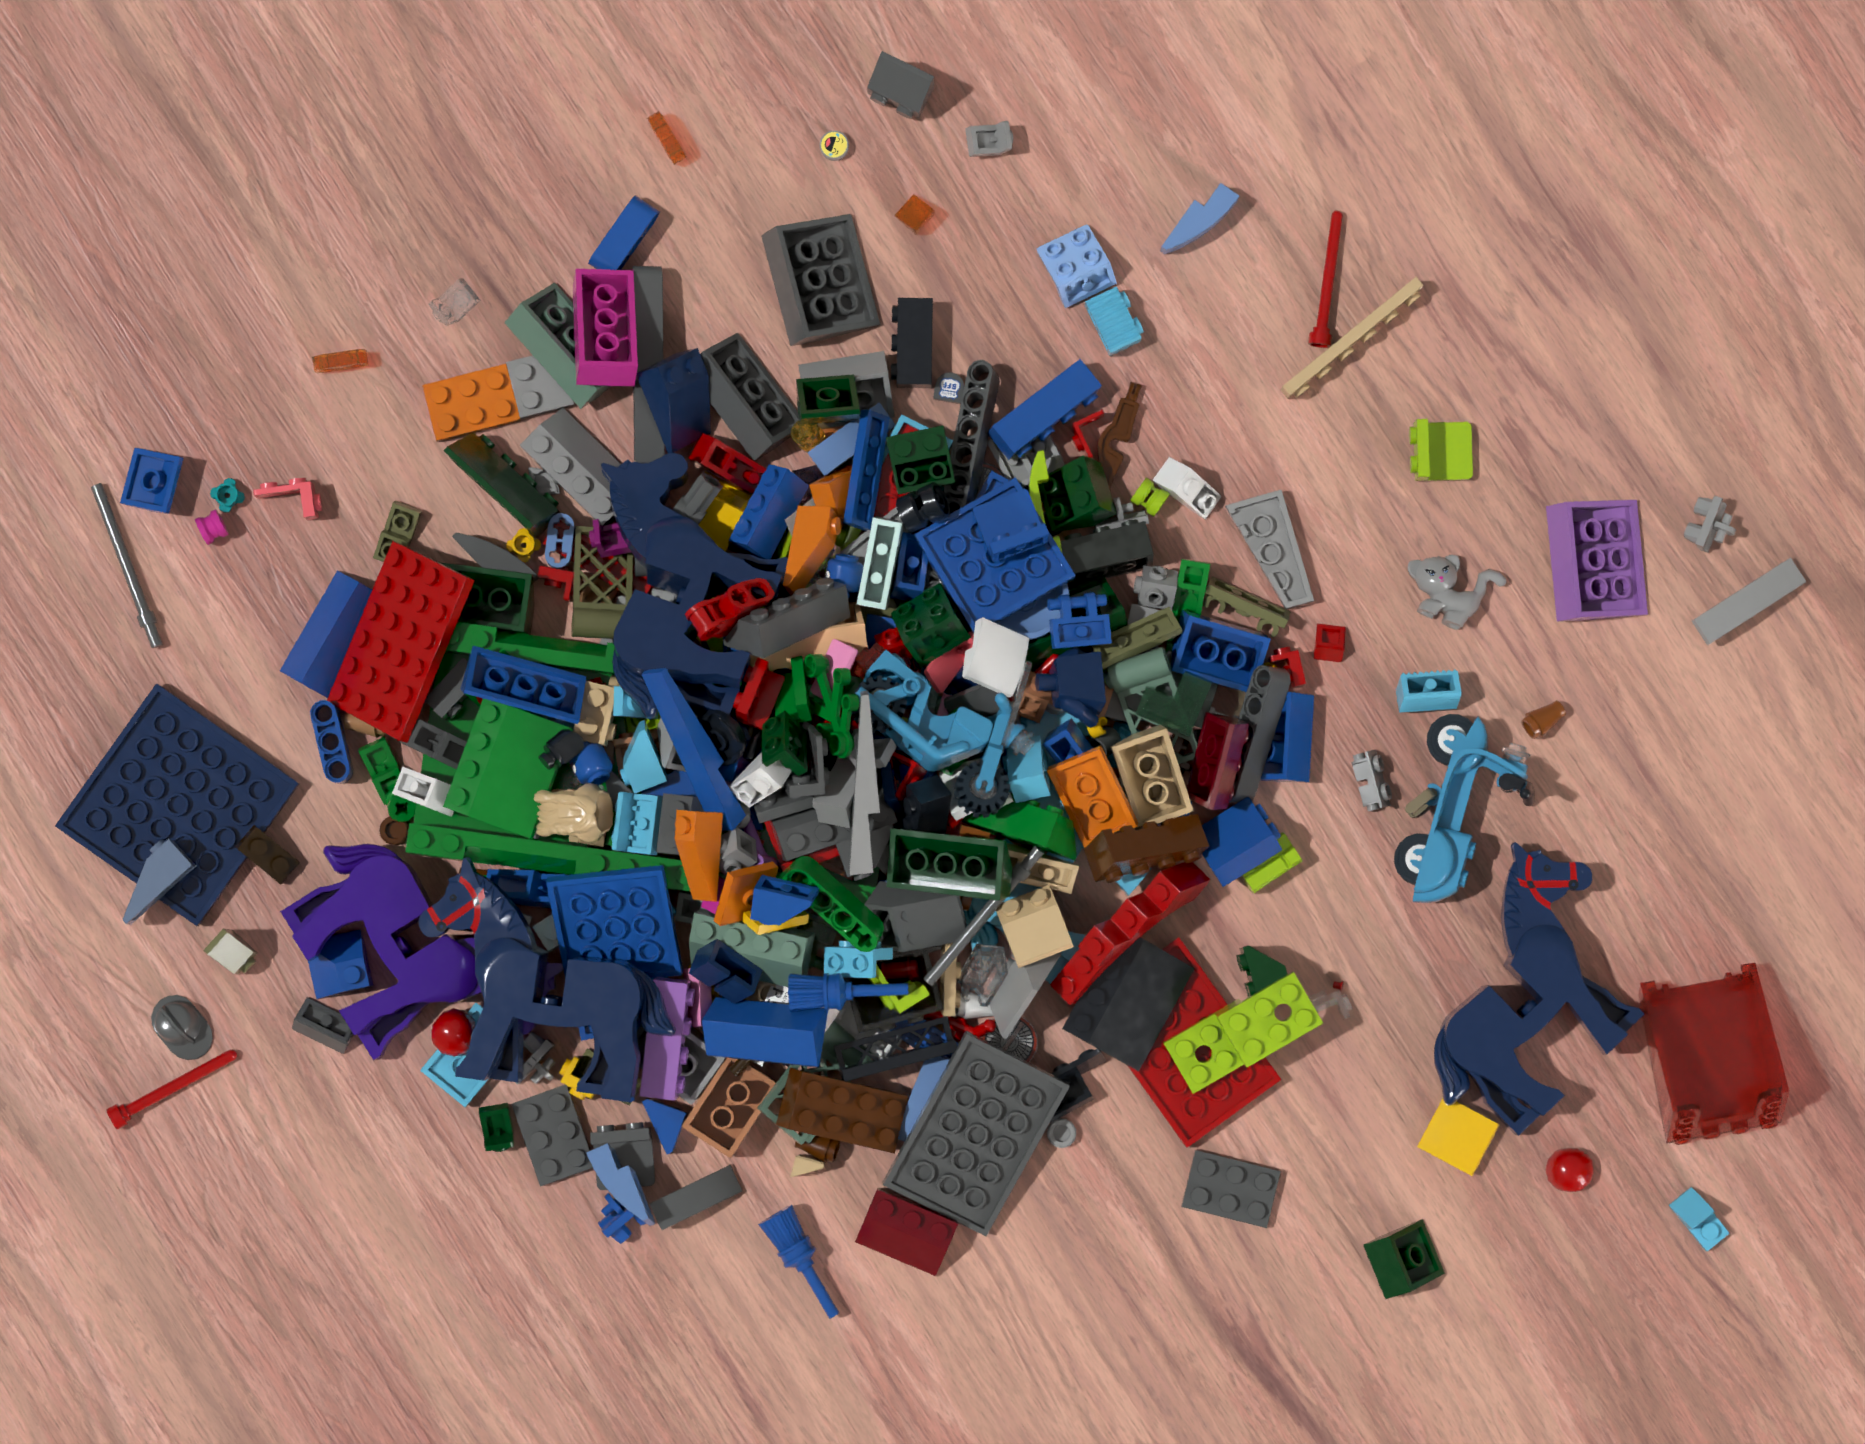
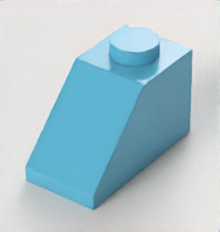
M645 720L639 722L623 757V769H620L624 784L626 786L631 785L634 794L667 781V770L662 766L661 756Z

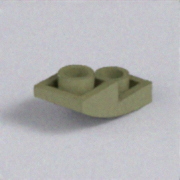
M395 500L385 528L380 534L373 558L384 562L392 541L409 547L422 510Z

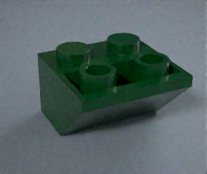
M943 425L886 437L898 495L918 491L919 488L932 482H936L939 486L955 483Z
M1083 455L1048 474V482L1038 484L1052 532L1095 526L1117 514L1102 463Z
M1250 946L1239 948L1241 954L1236 955L1240 971H1246L1249 982L1244 983L1248 997L1288 975L1285 965Z

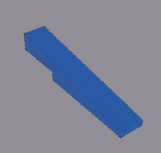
M660 668L644 671L642 677L703 810L723 813L722 831L734 830L746 817V814L718 770L724 762L667 669Z

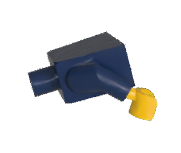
M1072 647L1054 660L1049 673L1036 674L1035 687L1037 691H1051L1053 706L1079 719L1087 726L1089 735L1097 738L1106 734L1102 726L1107 724L1105 717L1098 718L1097 716L1101 713L1106 703L1101 652L1089 653L1079 647Z

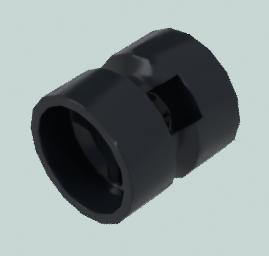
M936 482L919 488L918 494L910 492L896 500L900 519L911 533L927 527L929 521L936 523L950 516V506L947 497Z

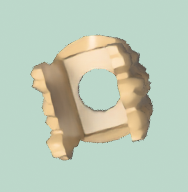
M587 783L577 790L554 789L551 792L540 790L534 794V801L541 804L537 806L540 810L537 812L540 823L536 827L538 829L536 833L540 836L547 837L553 834L577 836L585 842L594 843L599 841L602 834L609 831L613 825L614 813L611 797L608 792L602 790L597 784Z

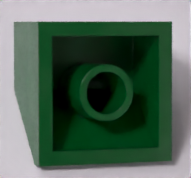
M854 374L796 379L797 408L800 425L858 420L860 407Z
M1423 1219L1379 1236L1363 1245L1385 1299L1411 1292L1445 1274Z

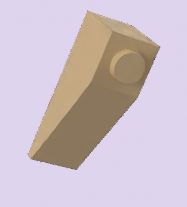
M1007 843L1012 868L1018 861L1022 862L1031 850ZM1043 854L1030 869L1032 873L1024 882L1020 881V883L1037 887L1050 885L1051 890L1071 894L1079 865Z

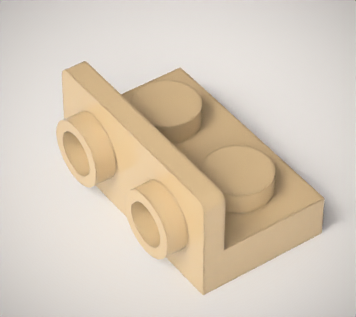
M586 681L580 721L578 724H575L573 732L578 733L582 737L583 741L598 743L607 747L608 741L614 740L617 724L613 723L614 686L610 687Z

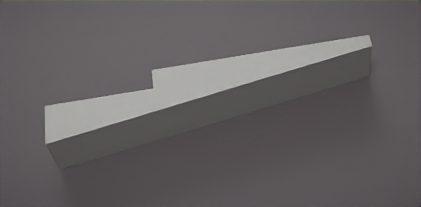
M868 691L860 692L849 861L850 875L873 873L868 814L880 813Z

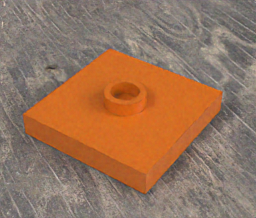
M772 861L727 872L713 921L719 926L743 921V912L751 911L754 887L761 875L776 878L779 867Z

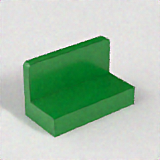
M802 656L792 657V672L780 674L785 677V681L775 703V716L786 711L798 723L811 721L808 677L804 671V660Z

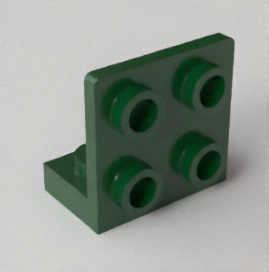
M940 583L926 589L911 601L901 604L891 613L904 645L921 668L971 638L968 630L954 612L948 596Z

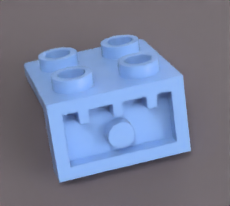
M1087 224L1037 248V253L1053 279L1060 300L1065 308L1117 284L1111 263Z

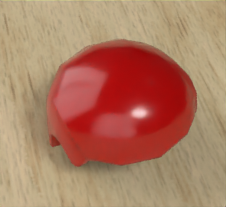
M453 1008L442 1012L433 1023L431 1030L434 1046L445 1055L455 1057L465 1054L469 1050L471 1035L475 1028L474 1019L464 1010Z
M1564 1148L1558 1149L1548 1158L1545 1171L1548 1181L1556 1189L1565 1192H1577L1583 1190L1591 1183L1594 1167L1592 1159L1583 1150Z

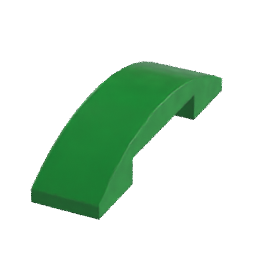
M1181 559L1177 590L1172 608L1177 621H1179L1182 610L1201 615L1210 563ZM1172 638L1166 642V654L1168 650L1172 651Z

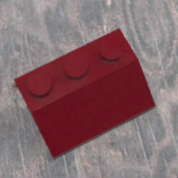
M1210 712L1205 713L1186 788L1190 800L1211 810L1228 808L1229 801L1234 795L1233 784L1235 776L1241 767L1243 745L1247 742L1249 735V723L1235 717Z
M877 1188L855 1242L936 1276L958 1226V1222Z

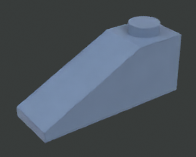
M161 839L149 850L152 854L145 861L122 919L126 924L132 925L196 867L194 862L174 840L168 839L165 842Z

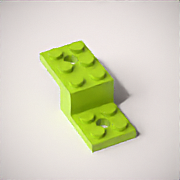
M1291 972L1245 1000L1237 999L1163 1043L1191 1092L1194 1094L1242 1065L1248 1068L1323 1024V1021L1294 972ZM1280 1004H1287L1291 1009V1014L1286 1020H1278L1275 1017V1009ZM1202 1045L1210 1047L1212 1051L1210 1059L1204 1062L1197 1060L1195 1057L1196 1049Z

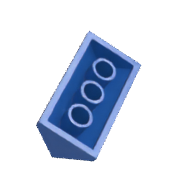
M337 570L281 667L280 672L328 698L372 589Z
M473 646L460 690L468 695L578 724L586 676Z
M716 997L702 1019L706 1055L819 1067L828 1010H825V1008H815L790 1012L788 1004L741 1000L733 1004L726 998Z

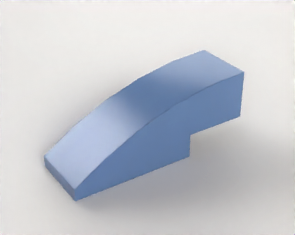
M1220 183L1205 206L1194 200L1161 246L1160 252L1168 254L1199 239L1228 214L1237 203L1239 195Z
M880 403L869 409L890 417ZM860 416L858 420H852L807 452L824 476L832 473L848 460L854 458ZM891 418L889 419L888 432L896 426Z
M943 1055L924 1060L906 1105L898 1137L899 1140L905 1142L951 1058Z
M608 1143L586 1152L594 1171L613 1197L637 1218L649 1226L654 1225L655 1221L636 1171L629 1165L622 1168L615 1149Z

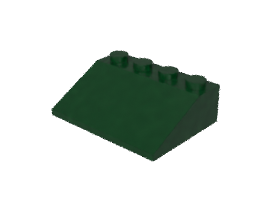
M471 433L443 450L460 469L537 539L548 528L550 519L560 513L556 508L559 503L548 492L541 495L535 489L538 483L527 473H524L522 476L513 469L517 464L505 453L501 457L492 450L495 444L484 434L478 437L475 433Z

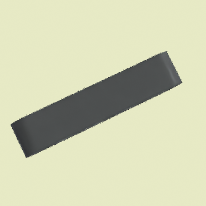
M1260 665L1253 671L1238 718L1249 723V735L1247 742L1243 745L1241 767L1236 773L1233 784L1234 795L1229 802L1238 803L1248 796L1253 801L1290 686V674L1286 669Z

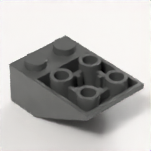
M880 881L865 903V906L879 917L884 924V932L879 940L881 947H892L893 951L907 952L953 943L967 927L960 897L956 895L886 887L887 882Z

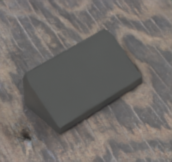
M308 997L298 1011L292 1025L294 1031L342 1054L345 1053L354 1035L339 1012Z

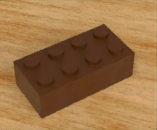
M790 1068L776 1125L789 1130L895 1153L908 1096Z

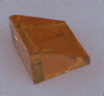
M913 194L894 216L916 235L934 216L935 210Z

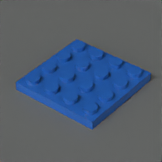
M1016 477L951 513L949 517L914 534L916 541L972 633H974L975 622L983 617L997 623L1070 582L1076 576L1050 533L1048 543L994 563L992 562L973 514V508L1023 490ZM1038 515L1041 524H1044L1042 519Z
M664 865L547 878L546 884L565 979L568 959L577 956L625 960L637 966L650 978L682 975L683 966Z

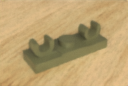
M1211 576L1205 593L1208 595L1205 598L1204 607L1207 608L1211 600H1218L1220 602L1218 613L1221 614L1228 603L1242 616L1259 617L1257 631H1261L1264 624H1271L1273 626L1271 637L1273 638L1278 634L1279 628H1285L1291 611Z
M1167 607L1111 632V644L1092 645L1091 648L1093 652H1101L1102 667L1107 669L1108 666L1126 658H1131L1156 645H1162L1164 641L1171 638L1175 639L1178 635L1182 634V628L1170 607Z

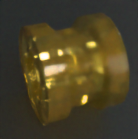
M798 420L791 429L793 441L806 453L826 439L824 431L818 424L800 425Z

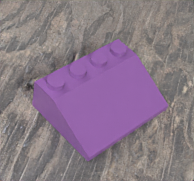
M1637 500L1574 501L1546 506L1557 622L1648 615Z

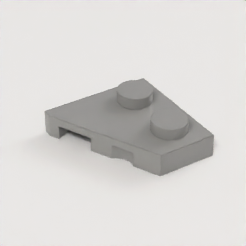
M533 355L506 362L520 419L575 406L570 396Z

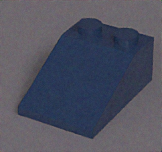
M698 348L673 354L637 372V378L668 453H674L699 440L702 433L706 435L711 433L709 377Z

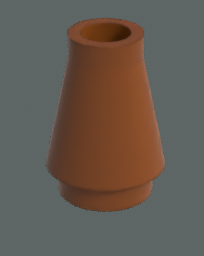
M1556 700L1552 704L1526 713L1521 723L1526 733L1532 739L1542 738L1566 715V711L1563 705Z

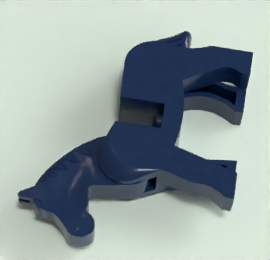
M668 453L652 462L644 464L626 460L618 467L602 463V474L610 483L611 505L617 525L632 554L646 568L647 584L678 595L675 604L642 591L634 590L615 628L613 636L614 653L612 664L620 687L639 706L645 717L651 720L656 716L658 710L645 684L642 673L646 670L666 668L693 712L701 714L708 710H720L733 718L736 711L733 708V704L751 663L750 653L743 650L715 652L698 646L694 643L698 631L692 622L687 620L685 613L698 602L711 599L713 590L727 591L732 585L755 578L766 579L774 590L773 598L763 607L771 605L778 595L782 596L784 593L783 582L788 558L761 559L750 554L727 553L695 521L664 506L670 496V491L682 487L688 480V464L682 455ZM751 588V593L756 599L765 597V593L761 588ZM713 684H720V685L729 686V687L722 688V687H717V686H715V685H713Z

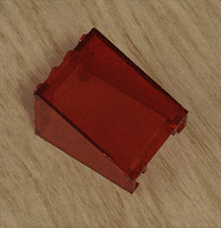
M1755 962L1741 965L1742 974L1732 976L1731 972L1725 973L1724 979L1670 989L1668 984H1662V988L1658 990L1655 981L1640 983L1638 998L1640 1009L1644 1013L1642 1019L1666 1144L1675 1142L1676 1145H1682L1691 1142L1692 1139L1701 1137L1710 1140L1728 1132L1742 1134L1749 1131L1750 1128L1756 1127L1770 1129L1776 1127L1782 1121L1790 1090Z

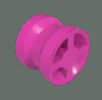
M216 509L210 511L209 516L205 518L198 517L195 519L196 525L207 545L213 543L214 539L219 536L226 537L229 535L225 523Z

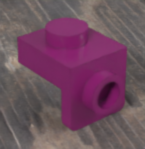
M599 519L593 520V530L589 531L590 543L592 548H597L601 558L631 553L617 523L602 526Z

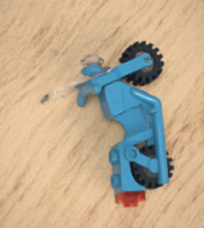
M877 642L870 650L865 647L855 659L858 664L854 673L863 681L856 688L854 694H857L860 707V692L868 691L872 733L878 730L886 738H892L897 747L924 769L932 772L985 750L983 758L978 764L976 761H973L969 766L966 765L962 769L954 786V789H956L954 797L955 799L958 798L957 804L960 808L962 806L965 807L964 812L966 814H969L970 811L974 813L973 817L978 818L980 814H983V818L989 817L990 813L996 814L1005 804L1010 790V784H1007L1009 780L1008 775L1002 774L1004 769L1001 766L997 769L1004 749L1011 748L1014 751L1013 755L1016 757L1020 753L1025 756L1036 743L1032 740L1035 735L1032 731L1027 732L1025 730L1026 726L1023 724H1014L1032 662L1026 661L1011 704L1005 694H996L995 701L999 707L997 714L985 718L962 706L953 714L937 716L928 709L927 699L931 685L928 684L927 679L922 674L913 672L906 666L900 656L895 653L891 654ZM912 707L908 722L906 723L902 716L905 709ZM859 708L857 711L852 712V715L855 714L854 721L856 723L859 722Z

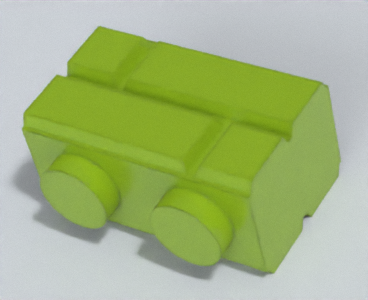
M1284 832L1280 833L1281 837L1277 839L1282 851L1241 876L1252 894L1303 861Z

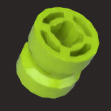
M1146 477L1130 501L1137 506L1142 505L1146 508L1148 514L1155 517L1170 493L1165 489H1158L1154 486V482ZM1153 490L1154 492L1152 493V495L1150 496V498L1148 499V501L1145 503V502H1144L1145 499L1148 497V495L1150 494V492Z

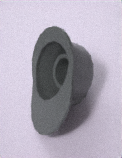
M178 995L167 996L156 1004L151 1015L152 1026L169 1050L177 1057L185 1060L198 1059L205 1055L210 1049L213 1040L212 1029L196 1007L188 999Z

